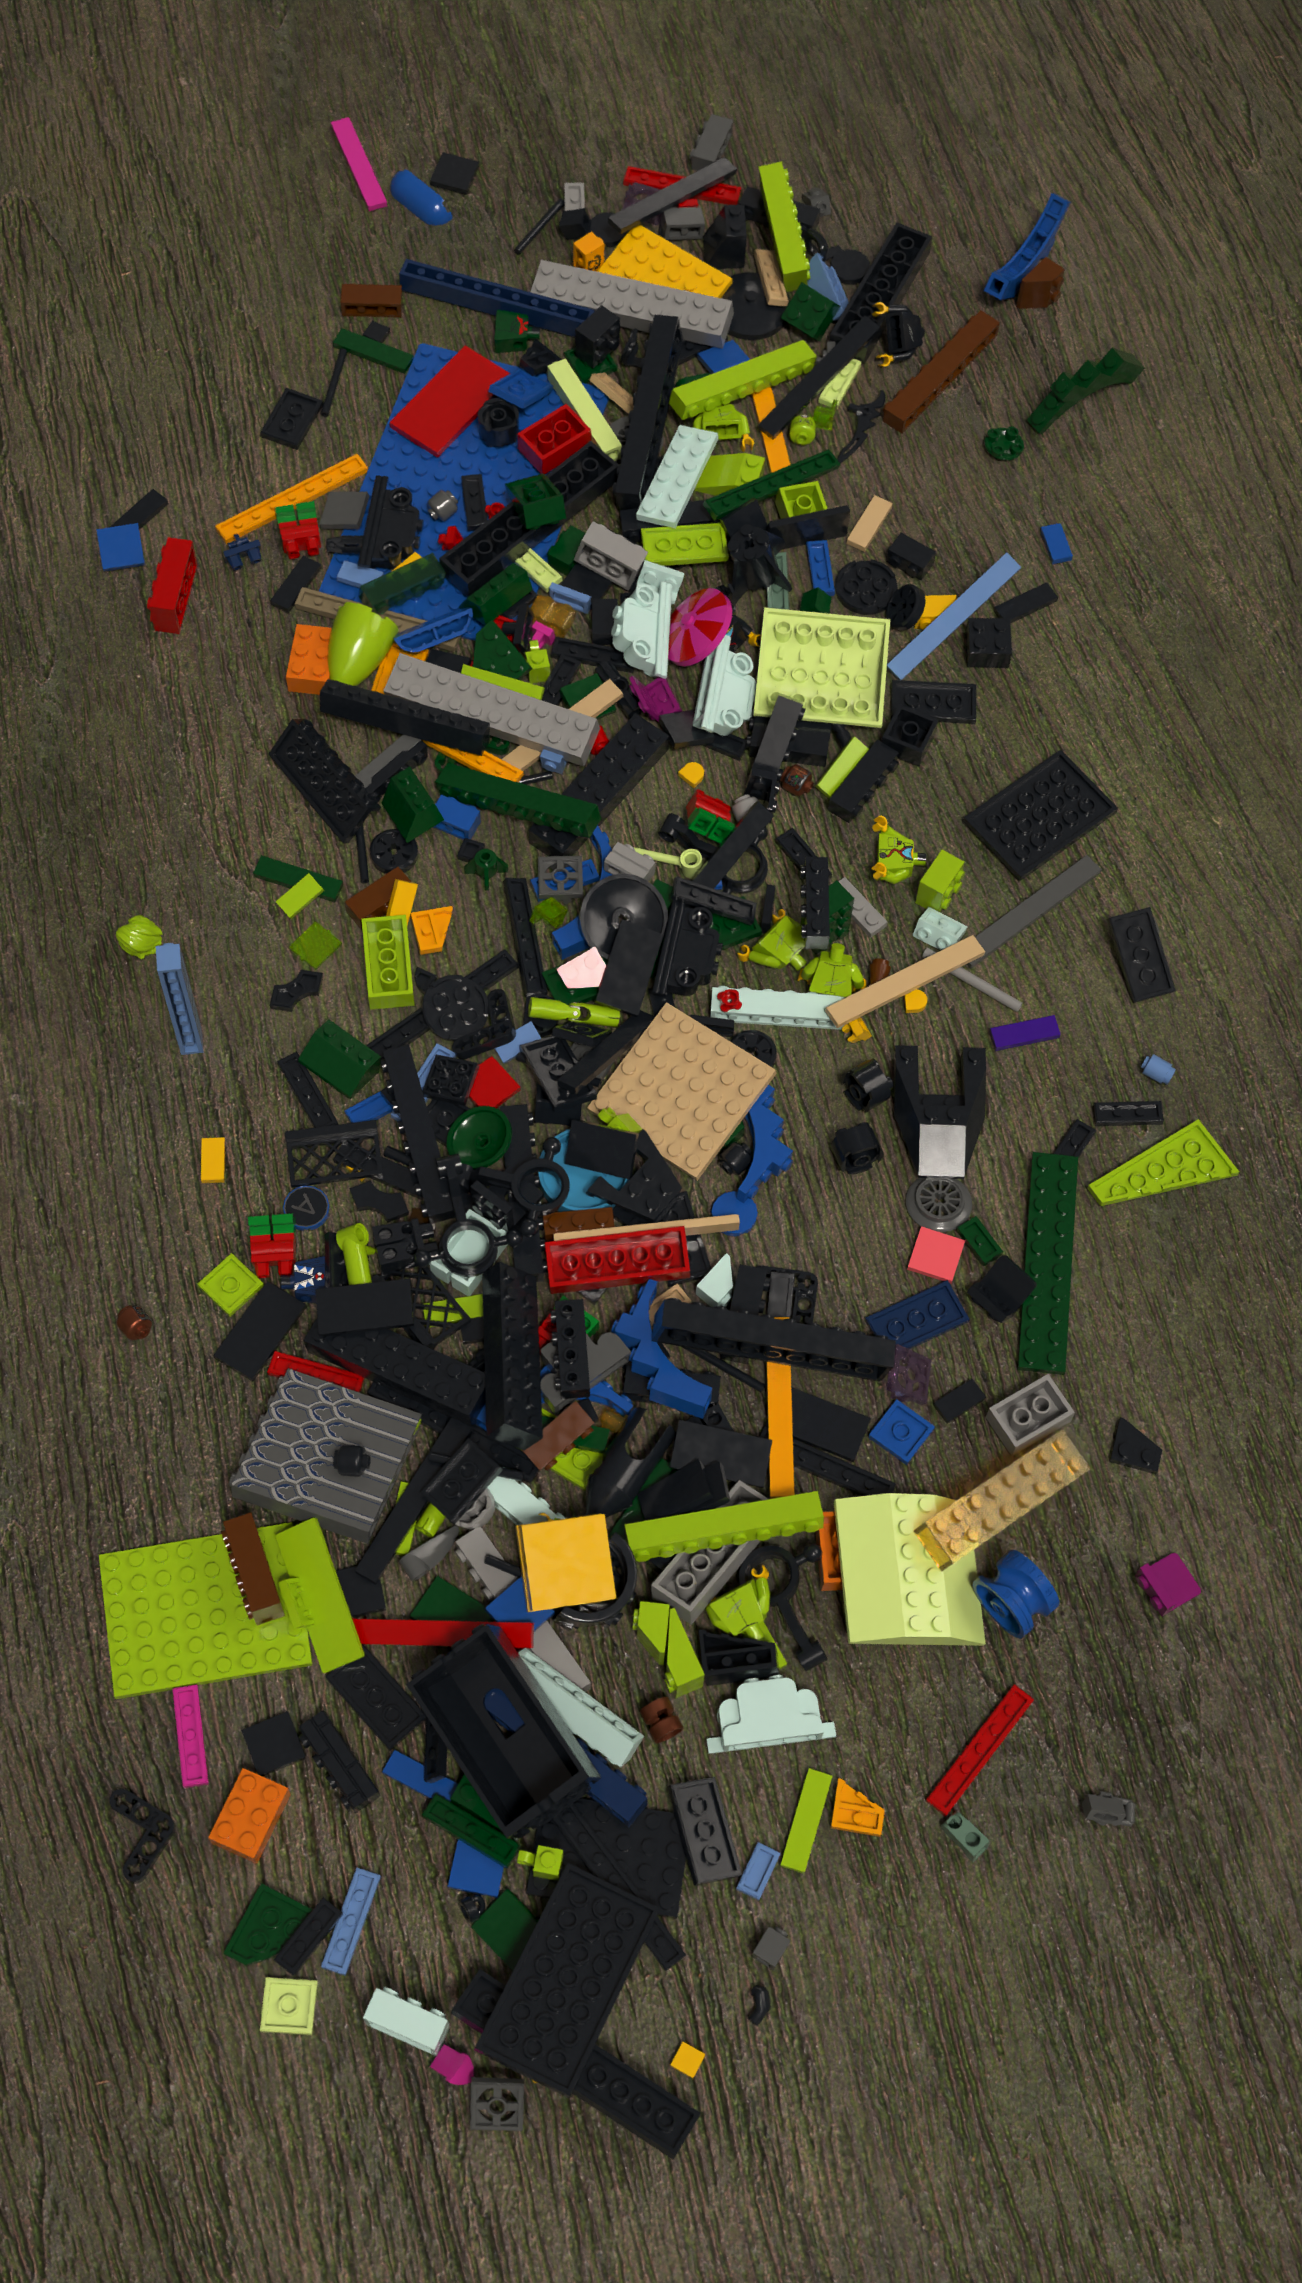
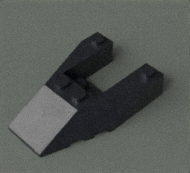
M895 1045L893 1055L894 1119L899 1125L901 1136L907 1145L909 1156L918 1178H965L985 1120L986 1048L963 1047L960 1058L961 1095L919 1094L918 1046Z

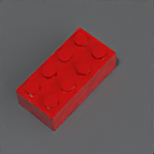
M168 537L166 545L162 546V561L157 564V579L153 580L152 597L148 598L147 609L151 612L150 622H153L155 631L180 634L198 565L192 540Z

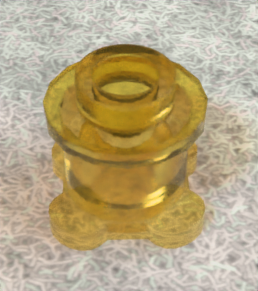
M612 1408L610 1411L606 1410L600 1419L601 1427L610 1429L616 1436L629 1415L626 1414L623 1417L616 1412L615 1408Z

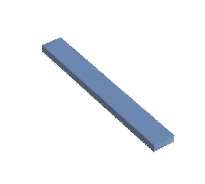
M1008 553L1004 554L887 664V669L898 680H903L1021 569V566Z

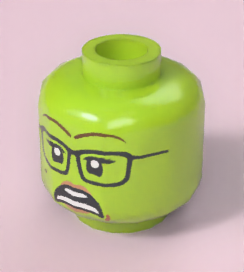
M798 415L792 419L789 435L793 443L804 446L814 441L816 423L813 418L807 415Z

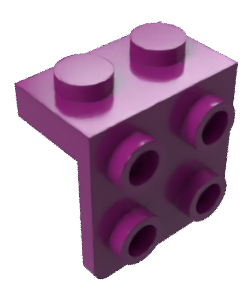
M629 677L632 683L630 689L640 699L638 702L639 707L644 713L647 712L652 720L656 719L658 721L659 715L683 711L667 678L659 677L644 686L636 677Z
M1176 1553L1168 1555L1151 1566L1148 1563L1139 1568L1135 1575L1138 1585L1142 1590H1145L1152 1606L1162 1617L1201 1593V1588Z

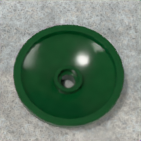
M490 1106L472 1108L460 1115L452 1124L447 1136L449 1155L459 1154L461 1163L470 1165L474 1170L479 1167H489L496 1163L509 1148L512 1139L511 1123L506 1115L497 1108Z

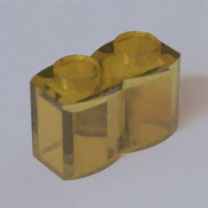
M538 595L530 608L534 613L533 624L535 621L546 625L554 630V634L557 637L565 638L575 621L576 611L570 605L556 603L549 596Z

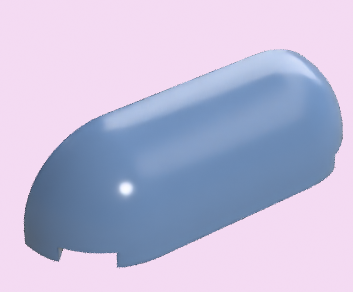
M816 253L809 261L811 279L807 280L809 287L841 306L832 320L837 321L849 302L832 266L829 268L822 261L823 256Z

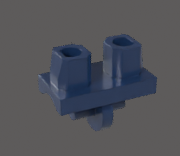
M234 534V541L227 543L229 550L223 551V560L229 564L232 571L243 568L241 558L248 556L251 564L261 562V544L259 539L249 542L248 537L240 539L238 534Z

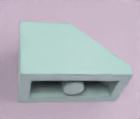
M727 1253L696 1286V1295L712 1308L716 1306L726 1307L733 1298L730 1256Z

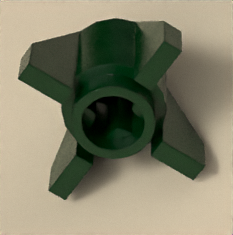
M483 848L464 866L465 874L477 873L478 876L483 878L485 881V891H489V879L496 872L508 873V864L497 857L492 850Z

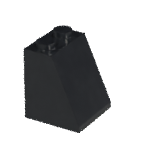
M724 205L703 235L705 263L715 269H741L745 267L747 232L744 205Z

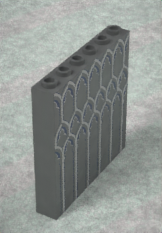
M288 1368L285 1376H280L277 1382L276 1394L271 1395L269 1398L266 1415H261L257 1433H253L250 1437L248 1452L242 1454L238 1472H234L231 1476L229 1486L232 1490V1497L303 1522L311 1518H317L320 1528L368 1544L421 1427L420 1424L415 1435H413L422 1414ZM342 1445H362L366 1449V1453L370 1454V1468L365 1469L362 1476H342L338 1473L337 1469H334V1453Z

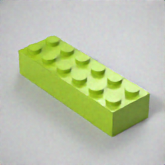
M782 162L759 166L760 189L784 287L787 292L795 291L801 282L808 286L807 280L811 278L809 260L805 255L806 247L804 240L801 238V225L797 221L796 204H793V191L788 182V170L783 168Z

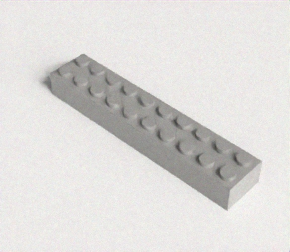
M545 260L540 262L530 291L531 293L587 307L595 311L602 305L620 317V326L631 329L637 328L644 332H648L649 324L653 323L654 315L678 316L683 340L722 349L734 315L733 303L730 300Z
M401 653L384 688V693L389 696L489 722V735L542 752L544 749L562 755L564 760L583 767L600 730L596 718Z

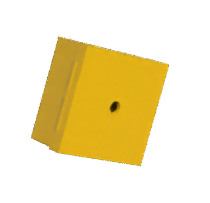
M605 1514L515 1526L527 1612L616 1599Z

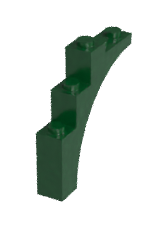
M1112 347L1099 363L1087 359L1075 375L1062 372L1050 386L1052 391L1028 417L1027 421L1038 433L1043 434L1061 415L1080 400L1112 384L1133 383L1145 367L1133 354Z

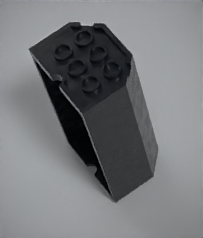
M480 1624L471 1631L473 1635L466 1640L461 1639L451 1646L453 1651L445 1657L444 1654H441L431 1661L432 1666L425 1671L421 1669L411 1676L412 1681L406 1685L507 1839L522 1838L530 1833V1827L535 1829L545 1825L592 1789L589 1783L595 1784L602 1777L502 1628L490 1624ZM492 1689H500L506 1694L526 1724L507 1739L485 1707V1696Z

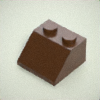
M1045 257L1022 279L1016 307L1019 309L1047 308L1052 302L1055 303L1061 296L1060 289L1064 282L1063 275L1065 269Z

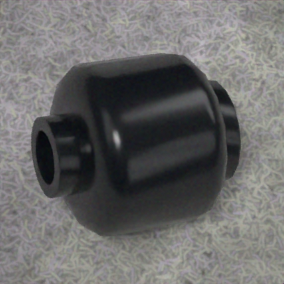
M731 1142L719 1154L720 1161L718 1163L728 1175H740L752 1164V1157L750 1156L752 1150L744 1142L741 1145L737 1142Z
M342 1445L339 1450L335 1451L333 1457L334 1469H337L338 1473L342 1476L360 1477L365 1472V1469L370 1468L371 1456L366 1453V1449L362 1445Z

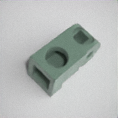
M957 1811L941 1825L947 1836L966 1853L967 1858L972 1863L989 1847L990 1841Z

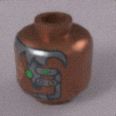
M797 764L791 767L788 766L780 779L783 789L795 796H801L804 792L808 794L814 784L811 781L812 773Z
M126 1306L119 1312L117 1327L129 1340L144 1339L150 1333L152 1319L140 1306Z

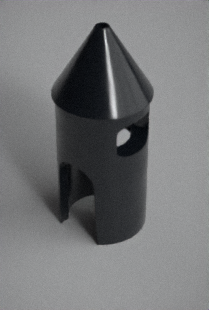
M641 1407L633 1409L603 1454L600 1467L594 1469L586 1476V1516L605 1514V1518L632 1507V1502L675 1438L676 1433L671 1425H669L645 1459L636 1460L631 1458L625 1450V1445L647 1410Z

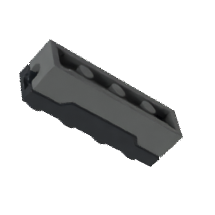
M403 734L356 774L355 777L362 781L364 788L376 798L378 803L386 793L393 776L409 766L413 770L416 766L422 765L428 757L427 744L421 741V739Z

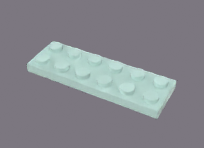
M679 425L636 513L637 520L671 528L677 527L718 441V433Z

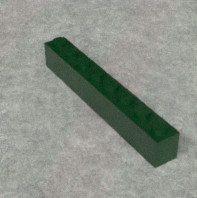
M451 763L445 765L435 781L440 796L453 797L464 804L475 805L481 809H489L502 815H510L519 820L531 821L537 825H545L576 836L590 838L602 819L597 804Z

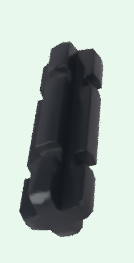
M832 723L831 726L834 732L837 731L838 734L836 736L844 748L852 737L848 729L845 730V724Z

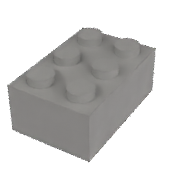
M593 521L580 543L574 561L629 591L640 572L648 552L640 545L631 543L622 535L615 534L604 525Z
M1047 1374L990 1407L985 1418L1011 1456L1070 1423L1075 1412L1052 1378Z

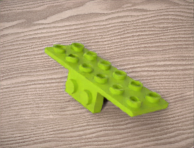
M311 1518L276 1534V1539L290 1579L278 1582L280 1595L286 1604L288 1619L293 1628L307 1627L322 1673H328L363 1658L365 1654L318 1519Z

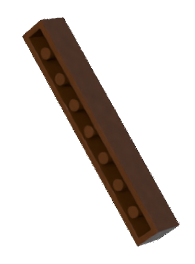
M982 310L975 316H971L967 325L964 328L961 327L952 340H948L940 352L934 354L928 365H923L919 374L916 377L913 376L904 389H900L891 402L886 403L883 408V422L903 434L998 335L1000 322Z

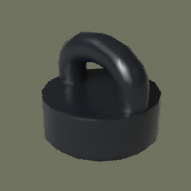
M479 1895L466 1896L459 1901L460 1910L467 1922L473 1923L477 1921L484 1912L485 1901ZM475 1902H478L479 1904L478 1909L475 1905Z

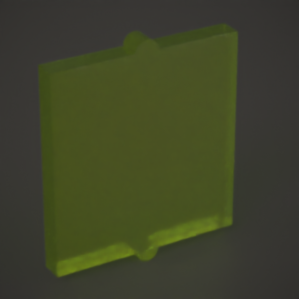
M315 921L289 946V949L299 956L301 961H305L316 970L342 945V942L331 934V930H326Z

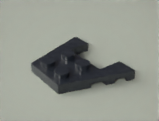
M642 1129L638 1136L636 1153L646 1160L641 1168L620 1191L600 1176L587 1190L586 1194L593 1198L595 1196L605 1200L604 1202L609 1205L614 1204L626 1209V1212L653 1223L682 1190V1186L647 1132Z

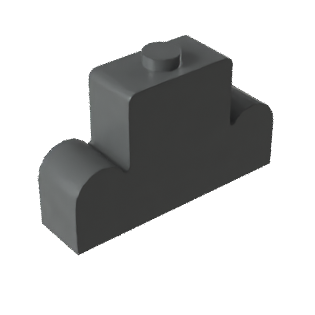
M614 1333L602 1334L598 1339L597 1345L586 1334L590 1389H592L628 1363L631 1351L619 1336ZM551 1338L550 1343L541 1349V1360L552 1373L545 1375L541 1380V1397L556 1415L578 1398L561 1399V1391H556L555 1377H560L559 1368L554 1369L553 1354H558V1346H553Z

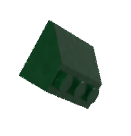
M512 563L470 595L459 608H472L473 618L486 625L533 590L527 571Z
M410 766L391 778L382 800V805L407 843L444 821L434 801Z
M330 1019L314 1032L298 1058L300 1064L349 1099L379 1073L381 1060L380 1055Z

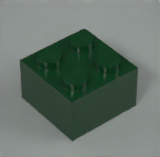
M801 282L781 318L820 342L841 306Z

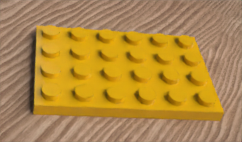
M640 224L629 230L598 270L600 273L721 298L733 283L731 277Z

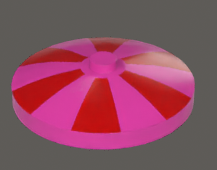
M714 588L702 589L687 597L674 610L670 617L668 659L678 666L696 664L710 655L721 643L732 619V605L726 595Z

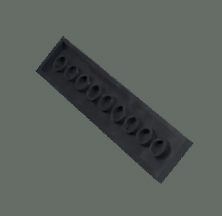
M479 1969L452 2008L451 2014L482 2034L505 1985ZM596 2044L572 2094L673 2160L701 2115L699 2111Z

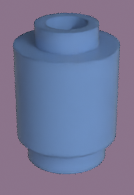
M1155 1054L1152 1057L1147 1056L1141 1066L1144 1069L1142 1074L1160 1084L1163 1082L1168 1085L1176 1071L1171 1063Z

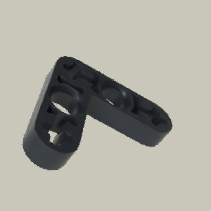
M495 989L487 996L492 1026L460 1037L453 1042L452 1050L457 1058L462 1060L508 1044L515 1039L516 1029L510 1001L504 990ZM506 1013L504 1018L497 1019L500 1014ZM489 1037L487 1042L479 1044L482 1038Z
M757 1266V1268L767 1270L766 1277L771 1278V1272L794 1274V1283L795 1277H798L797 1287H793L795 1301L792 1319L800 1323L802 1316L805 1317L804 1324L813 1323L818 1288L816 1275L806 1271ZM806 1279L810 1280L811 1285L809 1288H805L804 1283ZM802 1300H807L810 1302L811 1308L809 1310H801L798 1307V1303Z
M117 1789L110 1796L112 1809L146 1830L123 1867L124 1877L130 1883L138 1884L149 1874L174 1835L176 1825L169 1815L128 1790ZM124 1795L126 1796V1801L133 1806L130 1814H127L130 1809L125 1805L121 1804L117 1807L116 1799L118 1797L123 1798ZM142 1807L148 1808L150 1811L149 1817L144 1821L136 1819V1812ZM166 1821H168L167 1825L170 1829L168 1831L163 1830L161 1832L159 1837L163 1841L159 1843V1841L156 1838L151 1837L150 1835L154 1833L155 1836H157V1834L160 1831L158 1824H164ZM148 1842L156 1844V1852L151 1856H146L142 1852L143 1846ZM140 1855L143 1860L148 1861V1864L145 1865L142 1862L139 1866L141 1874L139 1876L135 1874L133 1877H130L132 1873L129 1869L131 1866L133 1868L137 1867L140 1861L136 1857Z

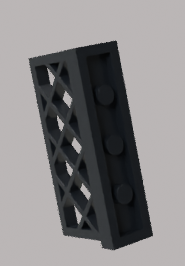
M376 1120L285 1132L291 1188L383 1176ZM374 1139L375 1145L369 1152L360 1146L364 1140ZM344 1142H348L353 1146L346 1155L337 1149ZM321 1145H325L330 1149L323 1158L314 1152ZM302 1148L307 1153L299 1161L293 1156L292 1149ZM356 1149L366 1155L359 1164L349 1158ZM333 1152L343 1158L336 1167L327 1161ZM311 1155L320 1161L313 1170L304 1164ZM370 1158L377 1163L378 1170L367 1171L362 1166ZM346 1161L355 1166V1169L348 1174H344L339 1170ZM323 1164L333 1170L325 1177H321L316 1173ZM300 1167L310 1173L303 1180H295V1173Z
M428 1267L419 1268V1274L406 1272V1268L390 1271V1275L381 1277V1275L378 1276L376 1274L371 1278L372 1283L386 1281L391 1276H399L401 1279L405 1277L418 1279L416 1288H411L412 1293H415L413 1303L414 1326L402 1328L413 1341L433 1349L471 1322V1318ZM421 1279L431 1280L433 1282V1290L419 1289ZM418 1294L432 1295L430 1305L417 1304ZM434 1297H445L447 1299V1306H433ZM416 1309L429 1310L428 1319H417L415 1317ZM432 1311L445 1312L444 1322L431 1321ZM449 1313H456L462 1317V1320L458 1323H447ZM429 1327H443L442 1334L434 1339L429 1334Z

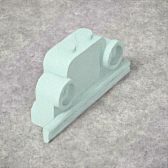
M664 581L660 582L659 593H656L649 585H639L629 598L620 606L614 608L612 615L614 626L611 635L613 636L614 647L624 652V659L630 666L643 670L648 676L666 679L672 584Z
M725 635L717 648L705 658L692 725L723 736H727L738 729L745 721H750L754 713L752 707L755 701L757 685L755 679L748 675L753 670L752 659L745 653L729 651L731 637Z
M783 1675L770 1676L769 1680L759 1681L758 1678H750L744 1680V1683L738 1687L736 1699H727L720 1705L717 1712V1721L720 1725L721 1737L706 1739L708 1754L836 1737L834 1722L822 1723L815 1693L808 1689H802L797 1692L796 1684L792 1679L783 1678Z

